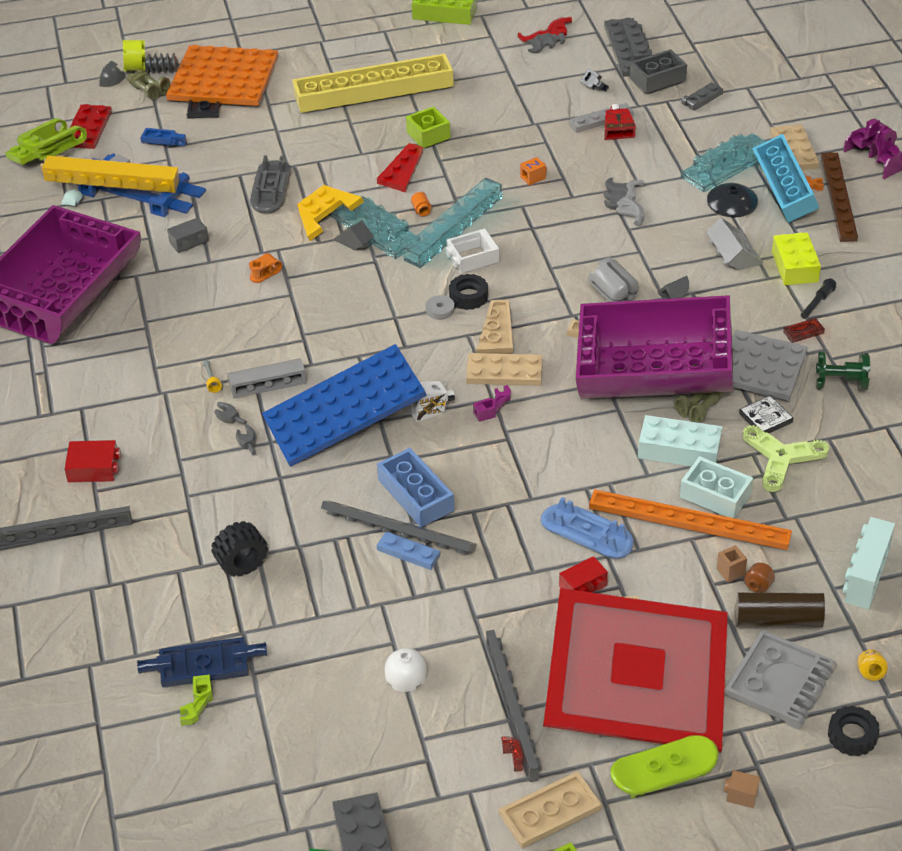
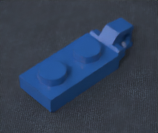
M145 128L140 137L142 143L185 146L187 143L186 134H178L176 130Z

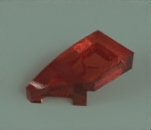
M501 736L503 754L512 753L514 772L523 771V756L518 739L510 736Z

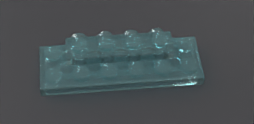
M753 133L747 136L742 134L738 136L733 135L729 141L720 142L718 147L714 149L709 148L703 155H696L693 165L681 171V178L702 192H706L758 163L752 148L766 141Z
M361 196L364 202L352 211L342 204L328 214L347 228L363 220L374 236L369 242L394 259L421 244L420 238L409 231V225L406 220H399L395 213H389L382 205H376L370 197L365 198Z

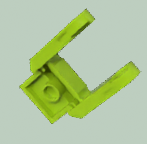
M54 118L19 135L17 138L19 146L11 147L9 151L5 152L7 159L21 165L35 158H39L41 161L46 159L47 156H56L84 142L87 132L80 126H73L66 130L67 123L60 118ZM60 122L61 129L56 131L55 125ZM80 130L81 136L76 139L75 132Z

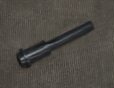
M829 278L823 281V285L816 292L815 298L801 313L803 319H806L821 300L826 299L836 289L835 280Z

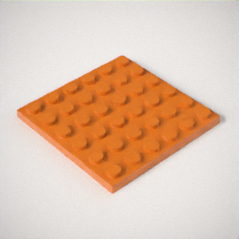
M189 45L166 93V99L173 101L192 100V102L209 101L210 103H217L218 101L221 104L259 106L279 57L278 50Z

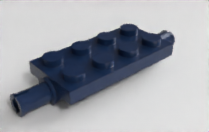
M244 637L161 648L159 649V656H156V658L137 660V668L139 674L158 671L161 675L162 688L191 684L193 683L194 676L209 675L210 681L247 676V660L252 657L268 656L266 642L247 645Z

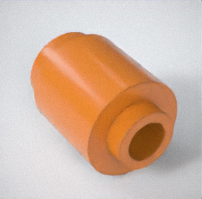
M417 192L412 195L411 203L415 212L420 216H427L431 212V204L427 195L424 192Z

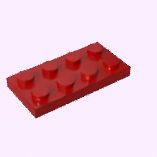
M80 105L70 128L73 126L84 128L87 132V137L84 142L72 148L95 149L112 113L111 106ZM80 130L75 132L76 139L81 136Z

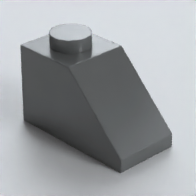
M360 220L345 229L334 239L336 242L356 250L359 247L361 249L367 247L370 244L369 240L374 236L363 220Z

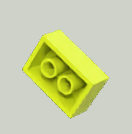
M808 232L774 235L772 254L783 285L819 282L821 264Z

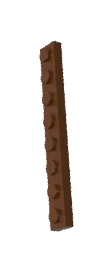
M834 152L821 153L822 166L840 242H857L858 234L839 154Z

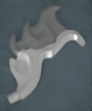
M613 177L607 179L605 186L610 193L604 191V197L610 202L604 200L605 206L610 209H616V212L621 215L634 217V224L640 226L641 222L644 221V209L634 201V187L636 185L643 186L644 180L615 183L613 182Z

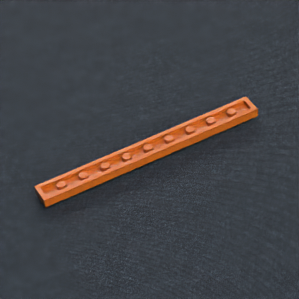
M594 489L589 502V509L784 550H788L792 530L596 489Z

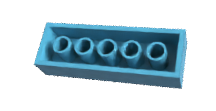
M783 134L752 148L788 223L820 208Z

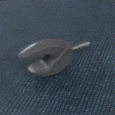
M217 402V406L223 410L215 409L214 411L220 421L224 423H234L237 421L243 425L247 423L246 420L239 417V413L234 406L225 402Z
M246 423L245 429L247 434H241L240 430L237 429L236 440L241 447L249 449L251 454L255 455L256 434L254 429Z

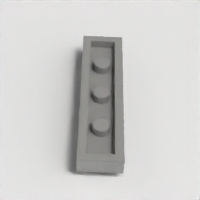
M627 103L619 105L620 109H629L632 117H634V111ZM610 108L569 119V125L576 133L605 125V112Z

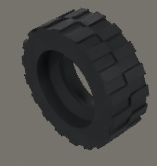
M476 274L459 275L451 280L449 284V298L454 301V306L459 309L474 310L475 308H480L488 300V283L484 278ZM465 289H473L477 291L474 294L460 293V291Z
M842 707V709L836 710L835 714L833 713L828 728L829 741L842 754H848V756L866 755L877 744L880 731L879 722L870 711L862 707ZM845 724H857L864 728L865 734L862 738H851L843 733L842 728Z

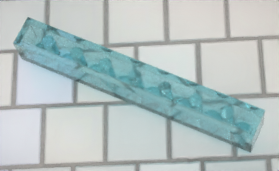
M485 177L403 247L404 261L422 268L447 246V239L459 236L496 202L501 200L503 196L502 184Z

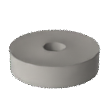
M443 295L431 297L426 302V313L433 319L442 320L449 318L454 313V301Z

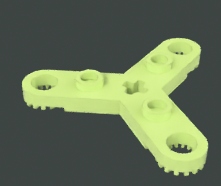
M749 425V427L746 426L743 430L744 441L769 458L762 486L770 492H776L782 488L789 464L823 459L829 453L828 443L822 442V440L784 445L769 433L762 431L758 426ZM749 433H755L756 436H754V437L752 436V437H751V435H749ZM815 448H821L823 450L819 452L815 450ZM773 480L776 481L777 484L775 483L774 485L773 483V485H771L772 483L769 484L768 481Z

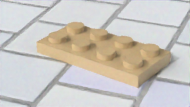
M802 124L770 127L772 139L781 134L784 135L801 170L819 168V161Z
M468 353L467 384L541 386L542 355Z
M577 771L500 808L499 816L520 847L524 848L602 810V804Z

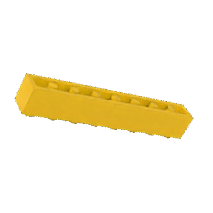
M47 156L42 167L44 181L175 193L180 181L178 167Z

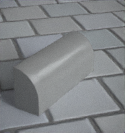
M301 358L227 373L233 399L306 384L305 369Z

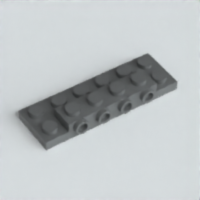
M634 18L604 21V28L622 77L630 76V62L652 55V50L649 49V42L646 41L645 32H642V24H638Z

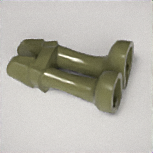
M136 70L135 74L131 73L127 76L128 82L137 90L141 89L152 100H157L159 93L164 96L171 83L164 76L156 81L147 72L142 70Z
M725 392L698 393L689 399L681 395L674 400V407L682 417L686 418L689 415L691 422L699 423L705 419L706 411L711 405H716Z

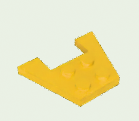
M323 185L304 198L297 206L309 241L323 232V229L317 222L342 204L350 211L354 210L364 202L363 198Z

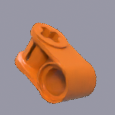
M265 253L261 257L252 260L249 263L251 270L250 280L254 283H260L278 274L282 269V262L270 253Z

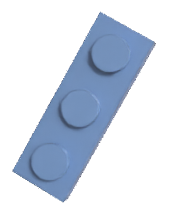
M387 531L377 544V551L429 570L433 568L440 557L439 550Z

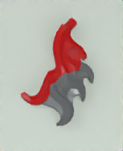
M572 17L558 18L552 21L546 30H539L529 36H523L519 32L518 38L533 46V48L528 49V52H539L547 45L551 49L556 45L557 41H560V44L565 42V36L567 35L565 24L572 23Z

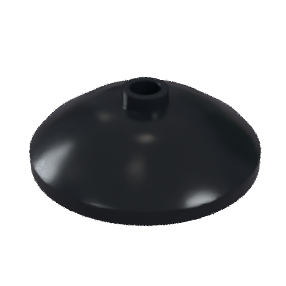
M724 183L709 191L707 204L713 212L721 216L743 217L751 214L757 208L758 197L752 189L743 184Z

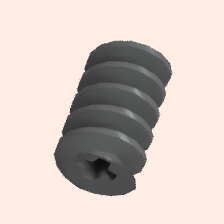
M148 53L145 60V70L147 73L149 70L151 73H154L155 70L158 73L162 70L164 73L168 70L170 73H173L174 69L177 72L179 68L175 53L172 54V57L169 56V53L166 54V57L160 53L159 58L156 53H154L153 58Z

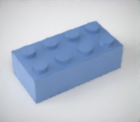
M411 448L377 463L379 482L420 527L454 511V494Z

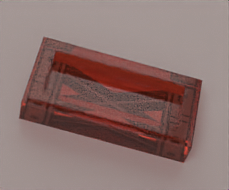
M817 318L783 328V333L791 343L815 337L825 332V328Z

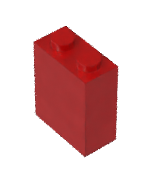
M116 440L69 441L64 468L67 482L114 481L115 473L119 472L117 460L121 459V449L117 448Z

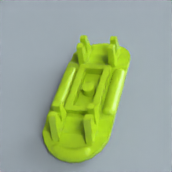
M700 735L689 736L619 758L611 766L610 776L616 787L630 794L631 798H635L636 795L642 796L645 793L698 778L699 776H705L716 766L718 749L714 742L707 737Z

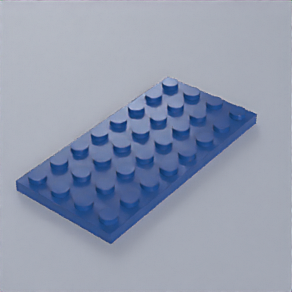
M394 344L263 412L262 415L291 467L427 396L398 346Z

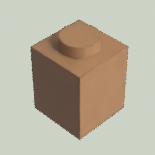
M736 545L718 552L717 570L728 583L746 574L747 558Z
M733 770L731 779L726 778L724 792H728L726 802L754 808L760 777Z

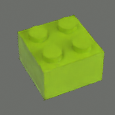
M434 106L406 116L407 133L423 148L451 138L450 122Z

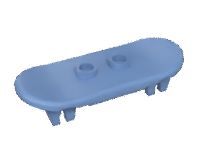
M564 497L560 499L558 504L548 507L541 515V523L546 530L608 558L618 559L626 557L633 548V538L626 529L625 524L621 523L618 525L616 520L612 522L588 510L574 506L573 501L569 500L566 503V498Z

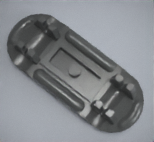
M264 155L262 164L258 167L250 203L252 208L260 213L274 212L283 204L291 166L284 161V156H280V160L268 161L267 155Z

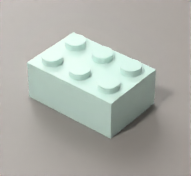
M699 456L681 480L680 498L726 517L735 518L752 493L753 477Z

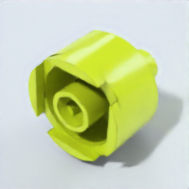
M123 40L124 71H145V40Z

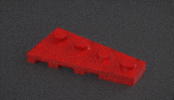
M408 143L377 177V184L406 193L412 174L416 171V165L419 164L423 155V147Z

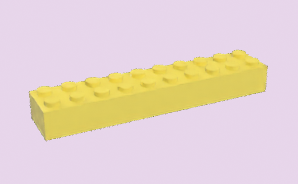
M446 54L292 79L294 97L300 113L454 86L453 69Z

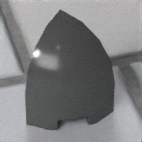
M110 61L103 68L99 80L100 87L115 86L126 78L125 72L117 67V63Z
M688 276L666 284L657 292L662 298L666 297L667 299L683 297L689 290Z

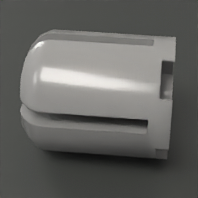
M608 257L598 262L600 266L593 274L590 272L588 282L608 302L633 301L638 293V281L615 259Z

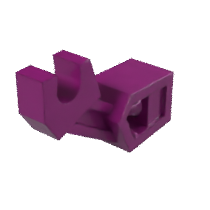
M508 385L503 386L504 392H500L498 388L494 389L495 399L487 398L473 403V414L479 422L495 418L500 408L507 401H510L511 389Z

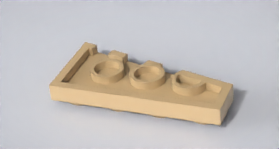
M491 300L476 353H513L509 300Z

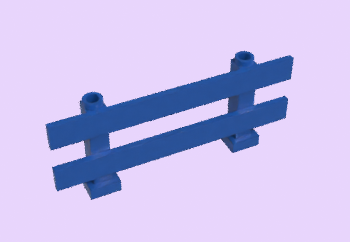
M116 154L107 155L103 160L109 161ZM184 172L179 173L180 181L175 193L162 192L161 194H156L138 189L77 184L78 190L88 197L94 198L97 195L96 189L149 203L150 213L161 217H166L169 214L168 209L187 214L193 207V203L176 199L180 193L201 198L206 192V188L189 184L190 177Z

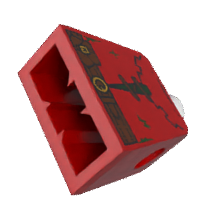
M613 104L605 112L604 140L635 138L636 124L629 109H620L618 104Z

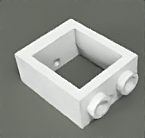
M486 229L447 239L446 255L451 258L453 266L457 267L460 273L499 262V248ZM480 246L483 249V252L466 257H461L459 254L460 252Z

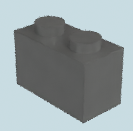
M198 217L167 229L169 243L178 253L209 242L207 227Z

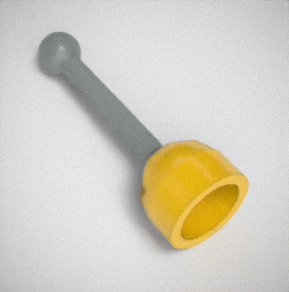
M204 360L203 366L206 367L209 379L206 381L207 389L211 393L219 392L222 388L221 381L218 377L212 375L209 360Z

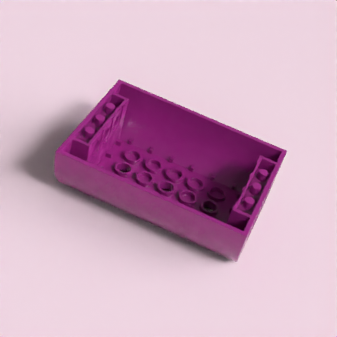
M52 205L0 257V327L49 344L55 343L137 255L141 245V233Z
M730 295L580 304L576 363V385L580 399L734 392Z

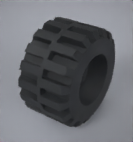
M246 521L234 522L233 525L229 524L224 530L219 532L218 536H215V542L211 545V552L222 570L227 575L230 574L233 577L236 575L238 577L243 574L247 575L250 571L256 570L257 566L263 563L262 560L266 558V553L268 552V544L255 525L250 522L246 523Z

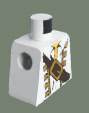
M439 381L420 382L427 396L410 404L409 411L416 422L443 414L446 402L454 401L455 399L454 391L445 390Z

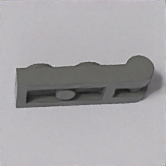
M711 82L693 94L685 95L681 103L695 111L722 95L723 88Z

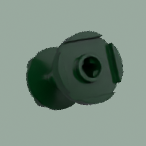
M819 351L818 362L816 363V374H819V378L816 381V388H824L825 376L843 377L844 381H857L858 390H868L870 355L868 353H860L858 362H844V365H826L825 352Z

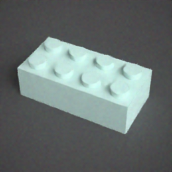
M645 415L639 439L638 458L692 466L700 456L717 463L722 426Z
M870 517L868 525H863L861 532L863 538L858 539L856 545L858 552L853 553L850 563L853 567H848L845 580L848 581L845 582L843 593L846 594L844 603L870 609L890 551L895 523Z

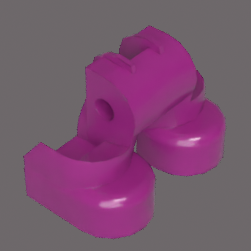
M874 118L867 121L866 128H860L851 132L845 139L843 152H847L857 146L861 149L868 146L870 148L869 158L877 155L876 163L882 162L885 164L883 179L902 170V152L895 145L897 133L888 125L886 126L880 122V120Z

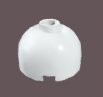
M400 648L394 651L386 660L384 667L385 680L392 685L394 690L410 692L416 690V687L421 683L422 685L427 679L426 661L416 650Z

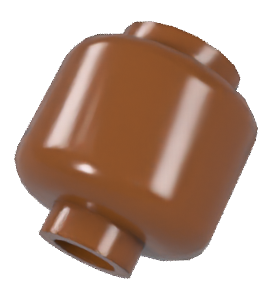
M758 562L753 564L747 571L744 581L751 591L764 593L775 581V573L768 564Z

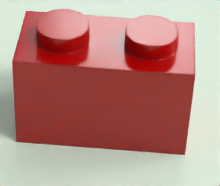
M594 556L559 573L560 588L593 593L607 586L608 571Z

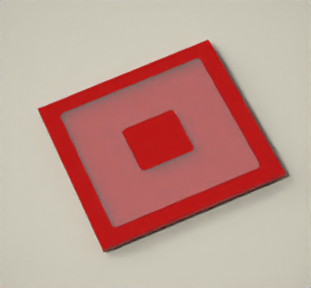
M560 588L543 727L658 744H667L689 736L700 735L712 740L717 746L718 752L721 753L728 612Z

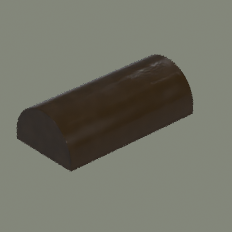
M738 592L734 609L736 627L823 628L825 619L824 593Z

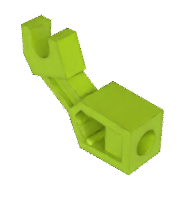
M209 675L193 677L194 702L180 707L181 716L187 715L180 717L181 726L192 725L197 722L207 703L213 700Z

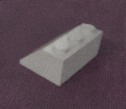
M720 218L707 231L710 237L709 241L717 247V253L724 257L723 262L729 268L734 267L737 270H742L763 263L742 231L723 218Z

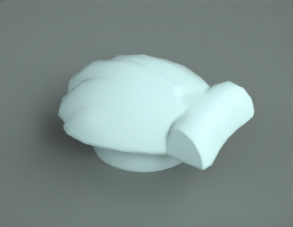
M76 189L68 190L64 194L62 205L76 206L82 199L83 194Z

